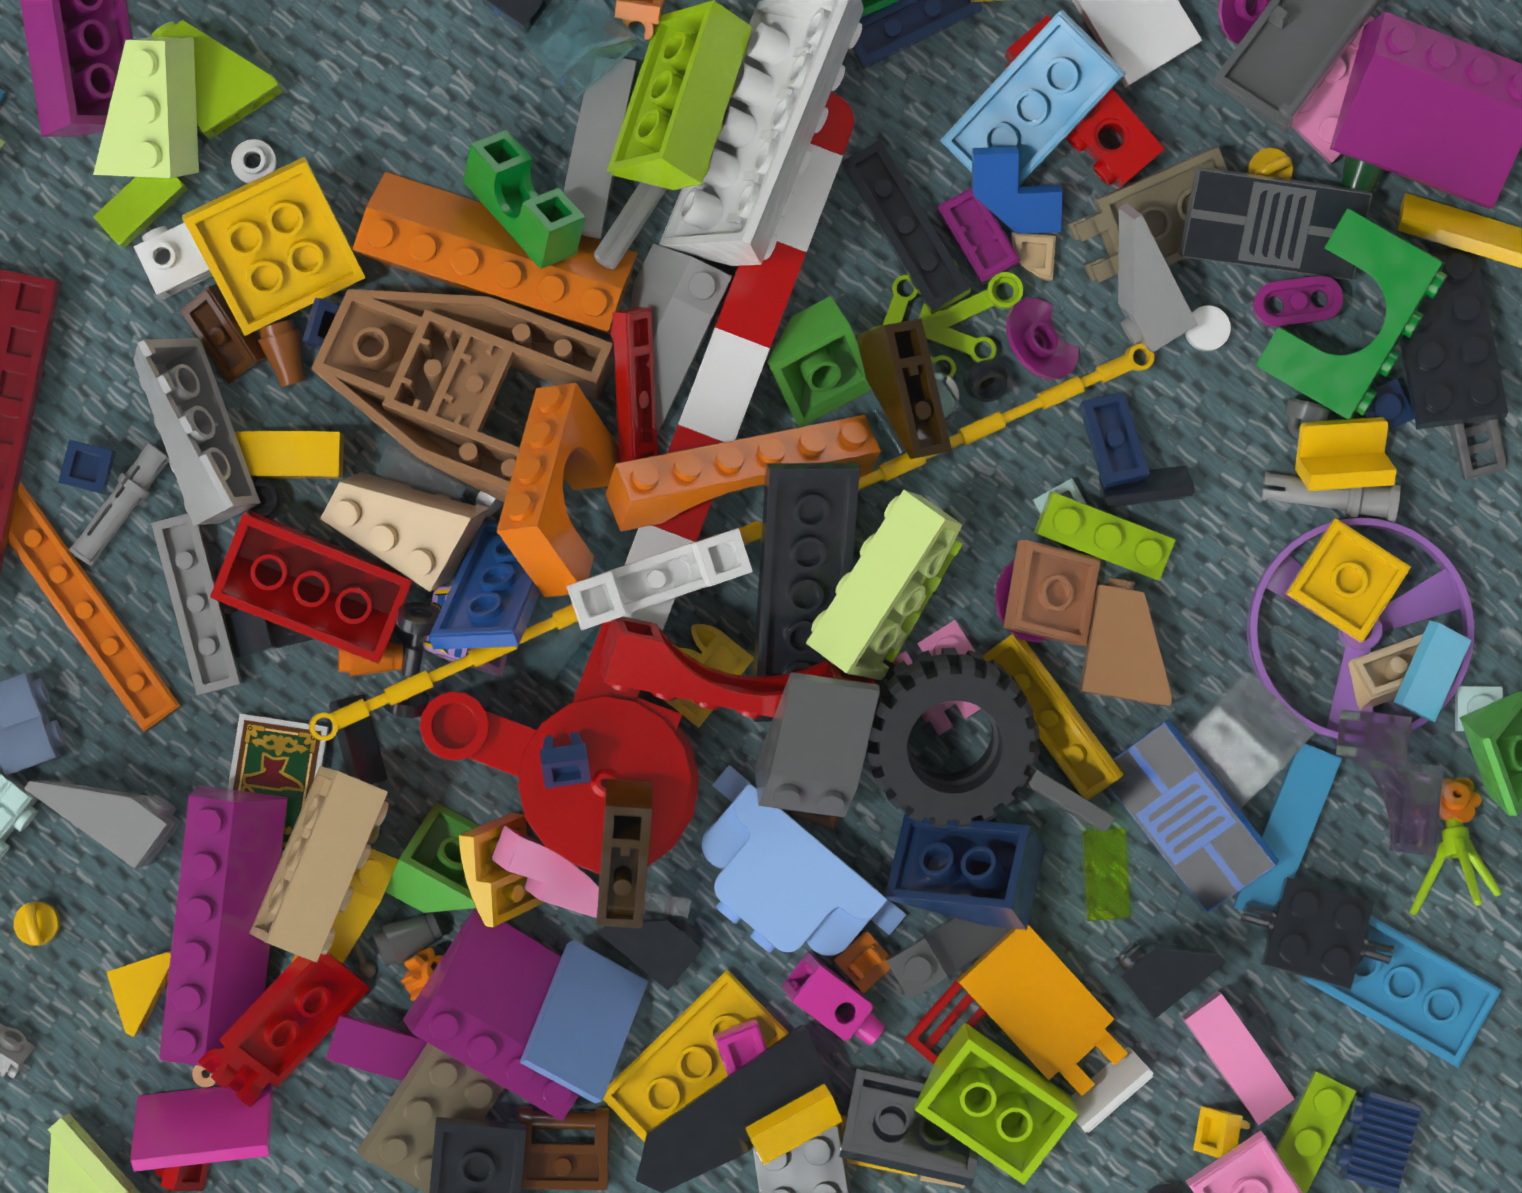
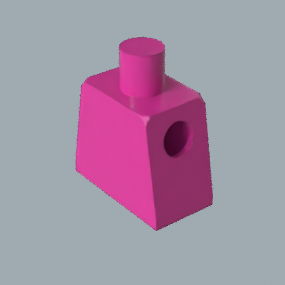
M810 952L806 953L781 986L793 1003L846 1042L854 1034L870 1046L879 1038L885 1028V1024L870 1013L874 1005L868 998ZM847 1002L850 1004L841 1016L835 1012L836 1008L840 1004Z

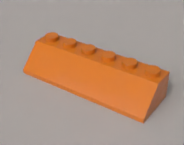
M388 172L384 173L366 206L352 249L359 257L474 294L488 296L518 308L611 337L612 312L620 310L638 255L637 252L627 250L616 268L613 270L607 269L596 262L594 252L601 241L581 235L577 254L540 269L481 202Z

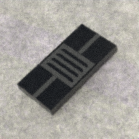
M1196 166L1179 254L1187 258L1354 280L1356 266L1325 249V246L1347 208L1367 218L1372 193L1367 190Z

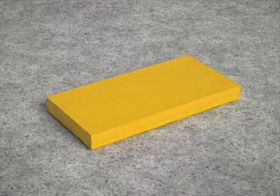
M727 969L608 1085L603 1100L645 1142L647 1131L728 1076L713 1037L714 1034L755 1018L766 1048H768L789 1032Z

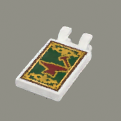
M240 714L228 789L288 797L282 848L283 854L319 766L323 767L327 741L316 739L309 730V724ZM315 725V731L319 735H327L329 727Z

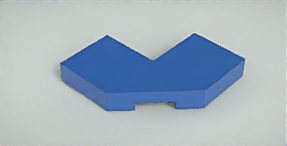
M1017 146L972 148V192L974 197L1016 234L1061 232L1062 189L1060 185L1018 187L1019 151Z

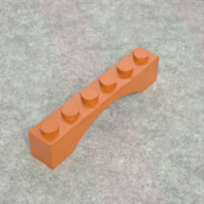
M865 415L617 463L615 464L605 495L618 527L622 532L664 523L689 508L729 492L765 485L766 463L856 462L860 468V478L872 472L881 450Z

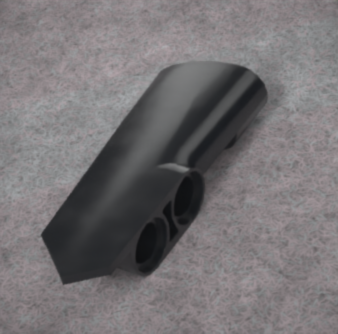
M804 1025L798 1026L739 1069L647 1131L636 1181L663 1193L746 1154L754 1147L745 1129L747 1126L823 1084L826 1085L834 1102L837 1103V1095L807 1028Z

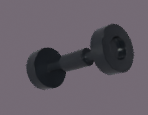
M409 602L402 604L398 609L397 626L403 631L413 634L412 641L406 644L402 667V675L405 676V679L420 673L424 646L420 644L421 636L430 635L440 613L438 608L430 604ZM423 691L391 706L388 703L383 707L389 713L399 717L417 718L422 716L423 711L427 707L429 695L426 691Z

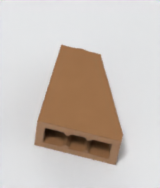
M1108 578L1107 586L1098 585L1096 588L1088 643L1085 648L1078 691L1160 706H1171L1172 695L1145 593L1134 591V582Z

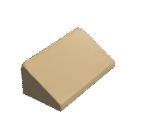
M1423 634L1357 657L1348 662L1355 698L1360 711L1395 699Z

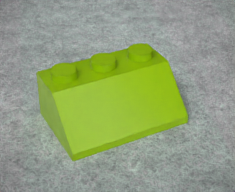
M965 1022L937 1057L914 1106L915 1111L1023 1185H1025L1078 1116L1071 1095Z

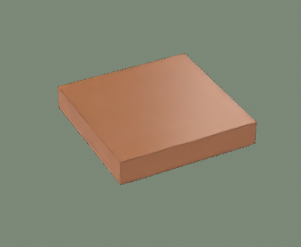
M1018 540L1003 628L1075 646H1087L1101 559L1029 540Z

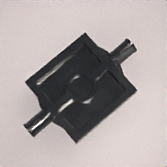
M1289 877L1284 878L1279 900L1271 911L1245 903L1243 911L1258 915L1259 917L1246 913L1241 915L1242 922L1266 928L1267 944L1261 965L1346 990H1351L1357 966L1363 957L1389 964L1392 956L1376 952L1375 950L1387 954H1393L1394 946L1392 945L1389 946L1368 939V924L1374 902Z

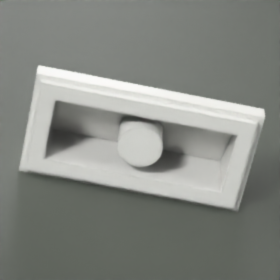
M1130 1047L1125 1049L1128 1054L1118 1064L1113 1065L1110 1062L1091 1079L1095 1085L1083 1096L1078 1092L1072 1095L1078 1112L1075 1121L1085 1133H1089L1153 1077L1154 1073Z

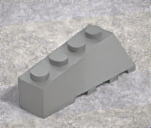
M146 339L137 343L133 360L139 374V382L146 393L154 415L155 426L161 434L169 456L170 467L177 478L184 498L185 509L190 515L193 525L222 523L260 504L201 339Z

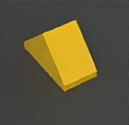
M171 951L106 972L125 1033L133 1037L141 1034L168 981Z

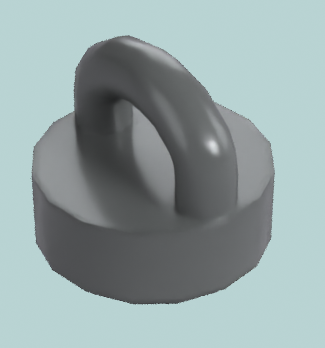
M1290 397L1287 400L1284 414L1289 416L1288 429L1292 436L1297 439L1299 438L1300 419L1311 422L1329 421L1331 409L1319 402Z

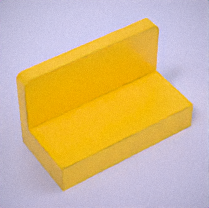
M1384 417L1301 423L1295 471L1308 491L1395 485L1397 469L1385 454L1388 422Z

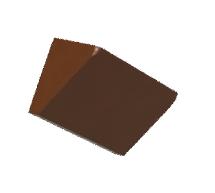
M217 284L207 287L180 310L196 336L201 339L203 347L228 384L267 359L257 341L261 337L257 331L244 336Z

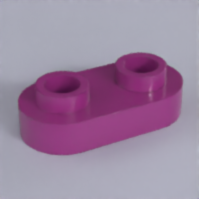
M1327 276L1270 282L1256 292L1252 302V310L1254 316L1261 324L1271 328L1323 322L1339 312L1343 304V292L1340 285L1334 279ZM1318 291L1325 295L1326 304L1324 307L1318 308L1312 304L1311 295L1313 292ZM1275 297L1282 302L1280 313L1274 314L1268 310L1267 301L1269 298Z

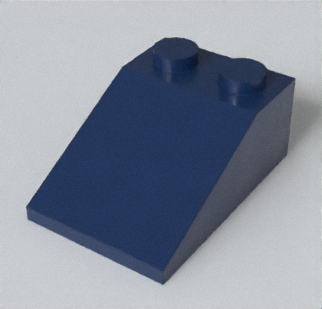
M904 814L885 897L890 901L984 926L1027 930L1045 846L1030 825L972 820V826L959 828L956 821H948L946 828L933 827L930 819L923 818L919 823L909 818L907 814Z

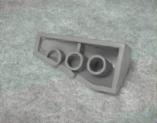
M653 244L634 281L630 308L651 307L658 436L726 298L733 279L731 275L694 257ZM616 409V416H615V422H616V423H618V420H617V409Z

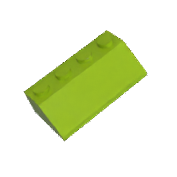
M715 0L661 16L659 24H655L654 33L650 39L607 168L608 173L613 176L670 190L702 184L703 179L709 172V161L716 139L721 134L723 128L722 120L728 102L735 91V80L741 62L748 50L747 43L753 28L751 25Z

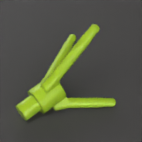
M1455 818L1445 820L1446 829L1441 831L1443 842H1440L1438 845L1436 856L1410 909V914L1414 916L1418 914L1445 859L1459 858L1474 905L1480 906L1483 901L1472 864L1494 896H1500L1502 893L1470 840L1469 828L1464 827L1463 822H1459Z

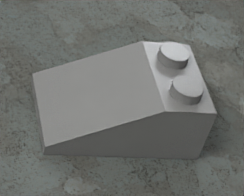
M53 780L29 781L24 788L134 869L151 865L182 822L173 816L177 808L157 794L151 797L149 795L145 796Z

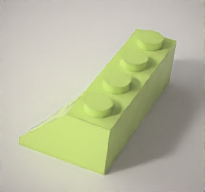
M903 490L901 495L896 496L888 504L884 513L885 520L876 534L871 535L862 545L860 559L853 570L844 575L839 581L835 591L837 595L828 609L821 612L814 620L811 627L812 634L806 644L847 674L882 680L885 677L889 666L883 663L889 649L891 647L895 650L900 648L907 634L901 629L906 616L920 609L926 597L925 587L923 586L926 577L932 578L938 574L962 527L960 522L923 496Z

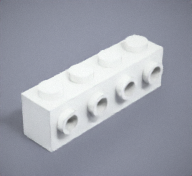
M185 223L169 230L166 226L155 228L142 236L144 242L134 246L156 295L163 300L213 277Z

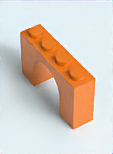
M577 383L536 388L497 527V533L544 597L569 595L567 586L589 578L594 560V555L577 533L568 516L563 494V475L572 490L605 487L609 485L615 464L618 463L619 446Z

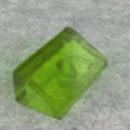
M1125 828L1108 829L1104 832L1100 830H1080L1085 920L1100 921L1130 918Z

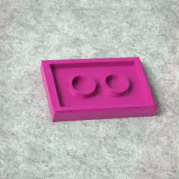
M269 1082L265 1086L261 1095L251 1107L240 1101L236 1096L238 1092H235L229 1086L226 1089L218 1086L137 1096L130 1160L133 1171L270 1156L273 1109L272 1083Z

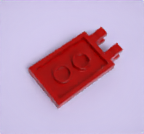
M327 952L326 955L320 954L317 963L298 956L219 1039L225 1047L209 1050L199 1059L198 1063L212 1074L211 1078L224 1089L229 1086L235 1092H238L236 1094L238 1099L248 1107H251L269 1082L278 1087L337 1025L339 1016L343 1013L347 1014L371 988L330 952Z

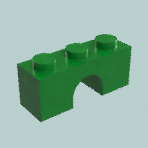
M507 130L471 143L463 182L537 266L542 269L577 254L585 221L584 214L560 188L539 196L537 195L530 177L533 158Z

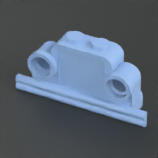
M730 765L713 783L712 786L732 802L721 817L708 827L702 839V850L706 859L712 865L723 869L717 876L714 886L716 896L720 900L716 908L735 924L740 919L749 924L754 929L750 937L767 952L771 953L775 947L783 952H793L807 941L808 945L815 952L821 955L832 956L844 951L870 919L888 935L904 919L906 914L888 900L785 811L779 808L758 806L757 788Z

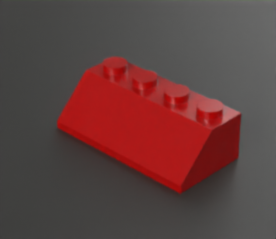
M246 510L242 514L210 598L379 664L397 621L398 609L404 603L413 580L393 567Z

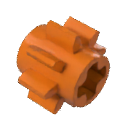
M432 947L418 952V956L404 961L408 970L401 983L405 985L406 990L411 995V1001L416 1000L444 956H435Z

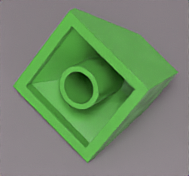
M831 296L791 316L767 363L796 424L800 428L872 389L865 377L855 335L850 324Z
M435 802L399 858L385 892L423 913L476 908L462 865L459 835L480 825Z

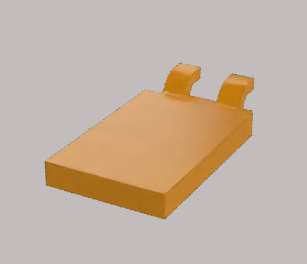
M1029 925L1027 930L1013 928L1009 930L957 979L960 985L1046 1079L1050 1080L1059 1072L1081 1096L1089 1091L1095 1083L1077 1063L1095 1046L1113 1065L1118 1064L1128 1054L1105 1029L1114 1018Z

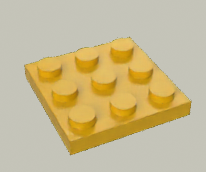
M305 157L182 215L186 227L244 336L313 304L315 298L323 299L366 278Z

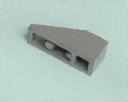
M1126 203L1119 207L1118 304L1126 318L1120 323L1125 334L1134 345L1138 342L1143 343L1153 353L1198 324L1143 215Z

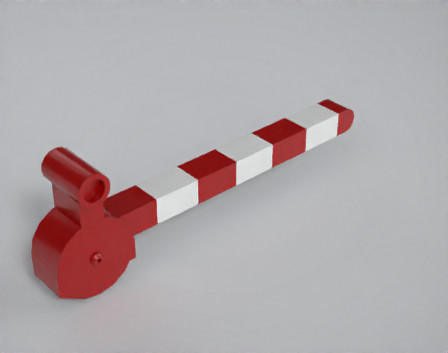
M830 93L825 105L828 108L827 119L818 133H814L808 150H811L808 166L801 175H797L791 192L794 193L792 206L785 217H780L774 234L777 235V242L772 254L767 260H763L761 265H741L737 268L667 454L734 441L736 439L853 131L854 116L852 109L845 99L835 93ZM713 499L689 508L664 523L638 528L625 565L696 542ZM675 598L628 613L624 617L657 623L663 631ZM611 621L601 625L572 703L544 721L538 730L487 712L478 700L466 693L454 691L440 694L430 701L422 713L420 722L422 740L429 750L437 756L455 761L469 758L519 777L518 788L525 819L544 846L572 864L600 874L606 779L652 781V818L647 867L673 849L693 818L699 785V775L692 745L678 726L682 714L638 698L639 689L633 688L632 691L625 692L614 689L604 682L598 666V659ZM570 732L579 733L582 743H586L591 782L545 788L540 758V749H543L544 738L552 735L554 746L559 747L571 744Z

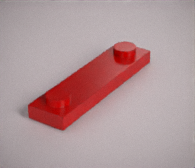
M635 307L612 312L611 337L614 342L619 441L618 463L658 456L651 307Z

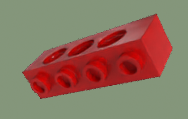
M1046 15L1007 49L1005 58L1009 63L1005 65V69L1052 20L1049 15ZM1113 89L1065 138L1078 153L1085 149L1096 163L1092 168L1104 184L1111 186L1115 183L1118 188L1126 186L1165 150ZM1105 129L1114 130L1121 138V146L1113 150L1104 148L1099 142L1098 133Z

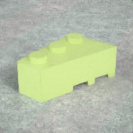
M147 37L126 40L93 175L174 178L199 173L194 38Z

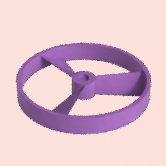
M1372 518L1343 519L1340 521L1349 527L1361 526L1383 529L1410 540L1428 553L1442 571L1388 603L1362 643L1338 629V635L1341 642L1345 645V651L1327 728L1317 725L1300 715L1281 697L1273 686L1261 659L1258 646L1257 622L1260 603L1266 588L1313 613L1285 594L1302 568L1290 553L1306 540L1325 532L1330 523L1311 529L1295 538L1278 552L1265 568L1254 589L1247 617L1248 650L1256 676L1263 689L1276 706L1293 721L1312 732L1332 739L1355 742L1381 741L1408 733L1428 720L1418 716L1400 727L1374 734L1373 707L1360 711L1355 698L1348 662L1371 653V648L1379 642L1384 631L1460 609L1462 635L1472 641L1441 708L1443 709L1461 685L1470 663L1474 644L1473 610L1465 584L1458 571L1443 552L1428 539L1409 528L1385 520Z

